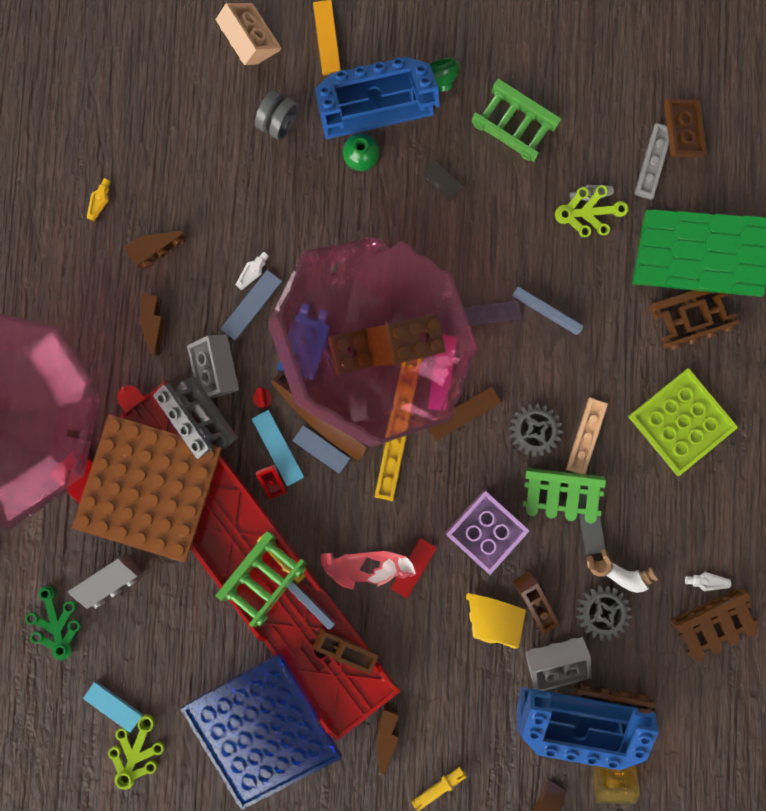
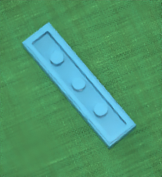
M267 410L252 418L286 485L289 486L304 478L270 411Z

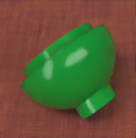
M445 58L429 63L438 85V91L444 92L452 89V82L456 79L460 70L459 61L454 58Z
M365 133L352 135L347 139L343 147L345 163L356 171H367L373 168L380 157L378 143L372 136ZM360 145L364 146V150L361 151L357 148Z

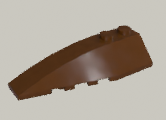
M281 371L271 381L282 397L307 423L358 462L384 428L383 425L353 404L348 402L346 405L338 401V397L332 394L331 396L320 392L321 389L315 386L309 387L305 385V381L284 371Z

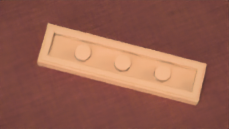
M588 398L565 470L572 473L586 474L608 403Z

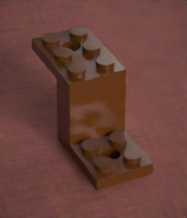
M438 313L328 337L336 375L374 366L395 365L446 352ZM422 332H424L427 337L425 342H423L420 338ZM348 347H352L354 349V355L352 357L348 356L347 354Z

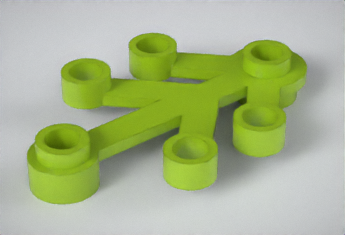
M601 185L595 189V193L581 209H574L580 200L585 199L589 194L587 188L581 187L576 191V195L568 205H561L556 209L555 218L561 224L569 223L578 231L581 237H588L591 234V228L583 226L574 218L583 217L597 230L599 235L603 236L610 232V227L607 224H602L593 215L613 214L616 217H622L627 214L628 205L623 201L614 203L613 206L592 208L608 192L607 187ZM599 188L604 190L603 195L598 193ZM580 190L585 191L584 197L580 196ZM620 205L624 207L623 212H619L618 207ZM563 211H567L568 216L566 218L562 216ZM602 226H604V227L606 228V232H605V233H602V232H601V227H602ZM583 228H586L588 231L586 235L582 234Z
M147 714L139 719L138 728L140 731L133 749L128 739L129 732L123 727L116 731L115 736L120 741L128 760L125 767L120 758L122 750L117 745L108 751V756L112 759L117 770L115 784L120 789L126 790L131 788L135 779L145 774H152L158 768L155 760H149L144 767L133 771L136 763L153 755H160L165 750V744L157 741L152 747L140 752L147 733L155 726V719L152 715ZM145 719L150 720L151 724L146 725ZM123 731L125 737L120 736L119 732ZM155 746H161V751H157ZM112 750H116L118 755H113ZM148 764H152L154 769L150 770ZM123 776H127L129 780L124 781Z

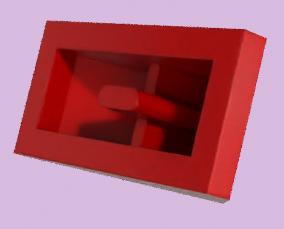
M276 465L255 472L269 500L287 493Z

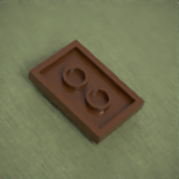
M667 99L664 101L671 157H704L707 155L700 100Z

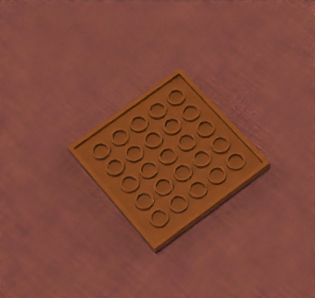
M109 414L72 529L186 563L222 448L212 445L214 449L207 455L197 459L181 435Z

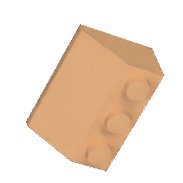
M226 3L215 19L244 65L259 64L282 49L253 3Z

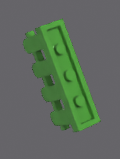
M535 468L526 469L525 479H529V482H525V487L528 488L527 501H523V507H526V513L529 516H535L538 508L546 509V516L550 519L557 516V511H564L565 517L569 521H574L577 518V513L585 514V520L590 524L597 520V516H601L602 511L598 510L599 496L604 495V491L600 490V487L605 488L606 479L604 476ZM541 481H549V484H542ZM561 483H567V484H568V487H567V486H560V485H561ZM580 485L588 486V489L580 488ZM540 489L548 490L546 503H539ZM560 491L567 492L566 506L558 505ZM579 494L587 495L586 508L578 507Z

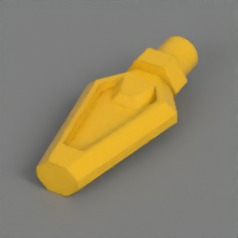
M104 178L98 189L91 193L87 218L92 221L96 220L109 201L107 193L111 181Z

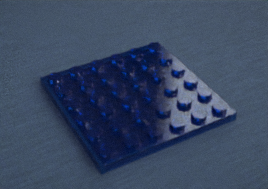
M281 652L180 708L241 810L327 767L342 757L332 737L319 723L317 712Z

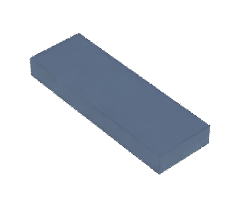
M304 425L292 440L338 474L341 473L350 460L348 456Z
M293 580L288 589L327 629H331L336 622Z

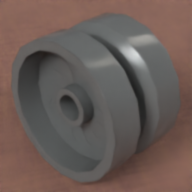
M271 90L260 104L255 118V127L262 132L269 131L271 137L281 141L289 133L295 122L299 109L298 102L290 98L284 100L283 94L276 90Z

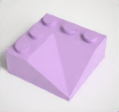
M483 490L445 534L491 575L526 536L529 530L489 493Z

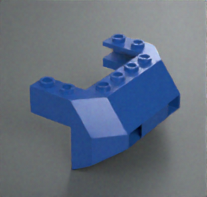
M409 57L395 58L390 61L377 62L372 65L358 66L354 69L331 73L315 89L325 139L433 116V105L436 108L440 107L438 85L430 64Z
M520 687L517 704V730L537 755L616 770H623L647 761L659 733L655 712L651 711L650 714L639 712L636 707Z

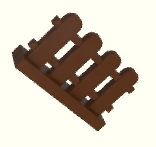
M741 588L734 589L670 620L673 628L679 632V638L681 640L684 639L688 650L685 651L688 657H692L695 661L700 662L705 657L703 651L708 648L713 653H719L722 650L721 642L725 640L731 645L738 644L740 640L738 634L744 632L749 637L756 635V625L759 623L756 619H752L748 608L751 607V604L748 601L751 598L748 592ZM735 614L740 622V626L736 628L731 619V616ZM718 622L723 631V634L719 636L713 626ZM699 631H702L706 641L700 644L696 635Z

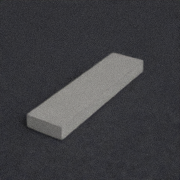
M654 124L634 195L651 200L654 198L669 147L666 125Z

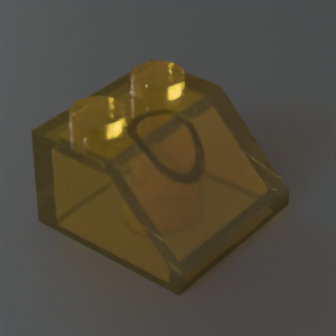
M635 765L623 770L593 766V788L596 803L636 804L640 795V788Z

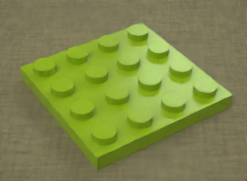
M689 368L681 372L628 416L677 476L683 474L738 428Z

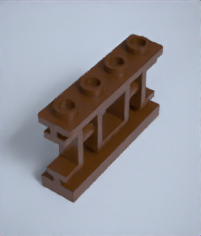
M697 290L650 305L648 308L650 314L653 313L654 320L663 318L669 335L661 338V341L664 343L663 349L670 348L672 351L682 347L681 343L688 342V345L699 342L700 337L706 336V339L717 336L718 331L724 330V333L735 330V326L741 324V322L737 320L736 313L727 316L721 298L727 297L730 294L719 293V295L712 297L715 306L708 308L705 299L697 301V299L716 292ZM683 304L682 307L676 309L679 316L677 319L672 320L669 311L661 313V310ZM699 306L705 323L691 327L685 310ZM718 314L720 322L729 320L728 324L707 330L708 326L714 324L711 315ZM682 325L685 334L690 332L694 334L671 342L672 338L678 336L675 329L677 326Z
M580 683V686L574 685L575 691L573 696L589 699L585 696L588 695L599 697L598 701L625 706H628L626 703L637 704V708L641 713L650 714L651 711L654 712L653 708H655L656 703L648 695L638 694V696H633L630 692L619 690V693L611 692V689L606 687L595 689L585 683Z

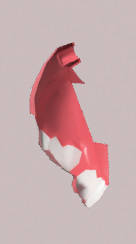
M387 551L345 554L337 559H334L333 553L321 554V565L326 573L344 588L354 589L355 582H370L380 586L390 581L394 576L406 578L416 574L413 564L407 557ZM366 558L380 561V566L373 569V574L360 571Z

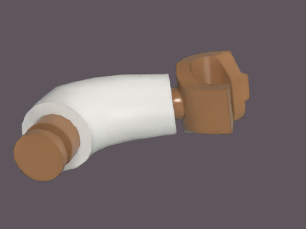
M606 549L601 550L604 560L595 561L592 556L588 555L586 557L588 568L594 575H606L620 586L632 592H644L649 589V585L653 583L652 580H659L652 567L648 568V572H640L639 570L627 571L611 562Z

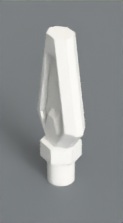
M265 252L259 257L257 256L255 261L247 262L236 283V286L241 290L262 275V267L269 258Z
M707 572L701 575H693V577L685 576V584H692L694 587L699 586L703 591L731 587L730 579Z

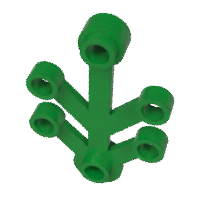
M47 585L39 590L38 595L45 603L49 622L39 617L36 612L27 614L25 621L29 625L36 624L52 633L55 640L53 641L45 637L41 631H36L30 636L32 643H41L52 650V655L55 659L65 660L72 653L70 643L76 632L81 629L82 624L79 620L69 622V631L63 639L61 631L71 613L76 610L77 605L74 601L64 603L63 612L58 620L53 602L57 591L54 586ZM45 590L49 593L48 597H45L43 594ZM68 604L72 605L71 611L67 609ZM31 615L35 617L34 622L30 620ZM73 623L77 624V629H73ZM35 634L40 636L39 641L35 639ZM59 647L63 648V654L59 653Z

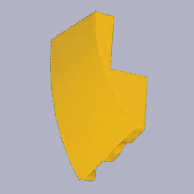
M467 593L466 600H469L471 610L469 616L472 622L473 637L487 643H501L514 649L519 648L526 610L499 600Z

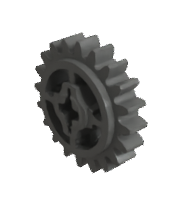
M537 403L533 409L532 405L529 404L527 405V411L522 407L520 408L522 414L514 413L517 420H510L514 426L508 429L514 431V433L509 435V437H515L516 439L512 445L519 444L518 451L524 448V455L531 451L532 457H535L538 451L540 456H544V450L547 453H551L550 446L557 448L554 441H561L557 434H561L563 431L558 430L557 427L561 426L562 423L555 422L559 416L552 417L553 409L546 412V405L540 409ZM531 415H539L545 420L538 422ZM525 420L526 431L521 435V424ZM533 426H534V427H540V426H542L541 428H539V430L537 431V433H535V434H530V435H529V433H531L532 430L534 429ZM548 426H549V427H550V435H549V438H548L547 441H546V439H545V430H546V429L548 428ZM533 438L539 442L540 446L530 445L526 440Z
M597 585L596 592L594 589L589 588L590 595L583 593L586 599H579L578 601L582 606L576 607L577 610L581 611V614L576 615V617L583 619L579 625L581 627L586 626L584 632L589 633L591 631L590 636L592 638H595L597 634L598 639L601 641L604 635L608 640H611V634L618 638L617 631L625 633L622 626H629V623L625 620L632 618V616L626 614V612L632 610L630 607L625 606L629 600L622 599L624 594L621 592L617 593V589L614 587L610 591L607 585L604 586V590H602L601 586ZM601 598H611L614 600V603L605 604ZM592 604H594V610L591 613V615H589L590 607ZM602 608L607 610L605 611V617L601 615L603 613ZM618 610V616L614 622V615ZM596 621L604 622L607 627L599 628L594 626L592 623Z

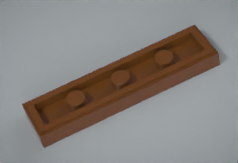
M490 387L428 423L426 426L436 442L502 402L493 387Z

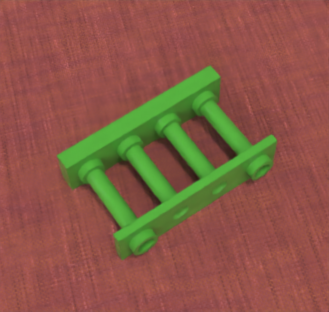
M497 79L492 89V93H494L493 99L482 115L474 113L472 123L477 129L486 131L519 152L525 160L534 162L539 153L535 150L548 130L553 132L556 130L561 118L500 79ZM500 100H504L510 104V107L496 126L488 118ZM520 110L526 116L512 136L503 129L515 111ZM536 120L541 123V128L528 146L519 139L530 122Z
M268 531L215 595L221 601L233 600L254 619L249 624L251 627L261 626L267 620L268 616L266 614L296 576L300 577L306 570L305 565L307 562L300 559L296 563L275 545L274 541L277 538ZM266 551L273 553L292 569L285 579L263 562L262 556ZM253 568H259L279 585L272 595L250 578L249 573ZM240 584H246L266 601L259 612L237 594L236 589Z

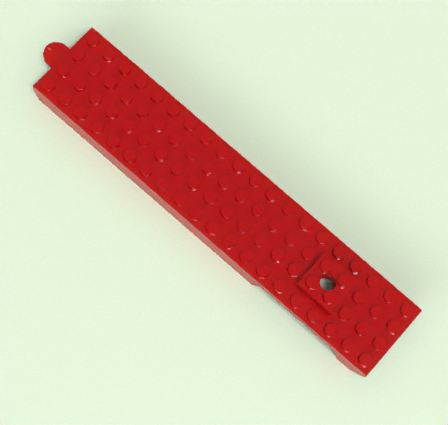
M165 380L147 395H143L138 388L130 385L124 386L119 390L117 400L124 410L119 416L120 418L180 435L153 396L162 385H169L168 381ZM189 412V413L191 414V416L193 417V419H194V420L196 421V423L198 424L199 422L196 420V418L193 416V414H192L191 412ZM222 453L191 547V551L220 589L258 543L257 540L267 531L277 538L274 542L285 554L296 563L301 559ZM266 551L262 556L263 562L285 579L288 573L286 571L283 572L281 570L282 567ZM305 565V578L298 584L336 622L331 629H327L288 588L266 614L268 616L267 620L257 627L249 625L254 619L233 600L229 602L254 636L266 644L315 710L318 722L324 730L338 741L398 694L400 688L378 659L371 674L336 661L331 656H318L316 654L313 644L321 628L344 637L368 650L370 649L307 565ZM253 568L250 571V578L272 595L279 587L277 583L259 568ZM240 584L236 589L237 594L258 612L265 605L266 601L246 584Z

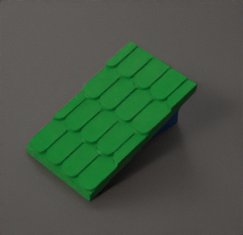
M646 210L643 217L632 284L762 297L764 296L766 285V218Z

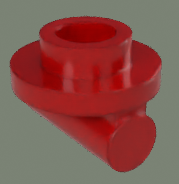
M257 388L253 395V401L260 408L268 407L272 402V394L267 389Z

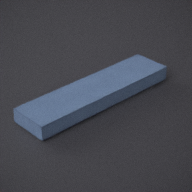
M266 270L220 329L237 341L283 282Z
M517 287L512 295L517 300L575 335L579 334L584 327L521 287Z

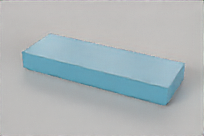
M97 681L93 683L83 697L85 701L128 732L134 729L139 719L143 716L141 712Z

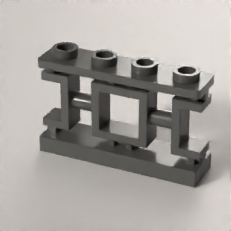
M195 376L189 377L187 381H182L176 387L177 392L172 389L170 384H164L153 395L197 459L207 455L214 449L211 443L214 442L217 447H221L224 450L238 438ZM190 411H192L195 414L200 423H196V421L189 413Z

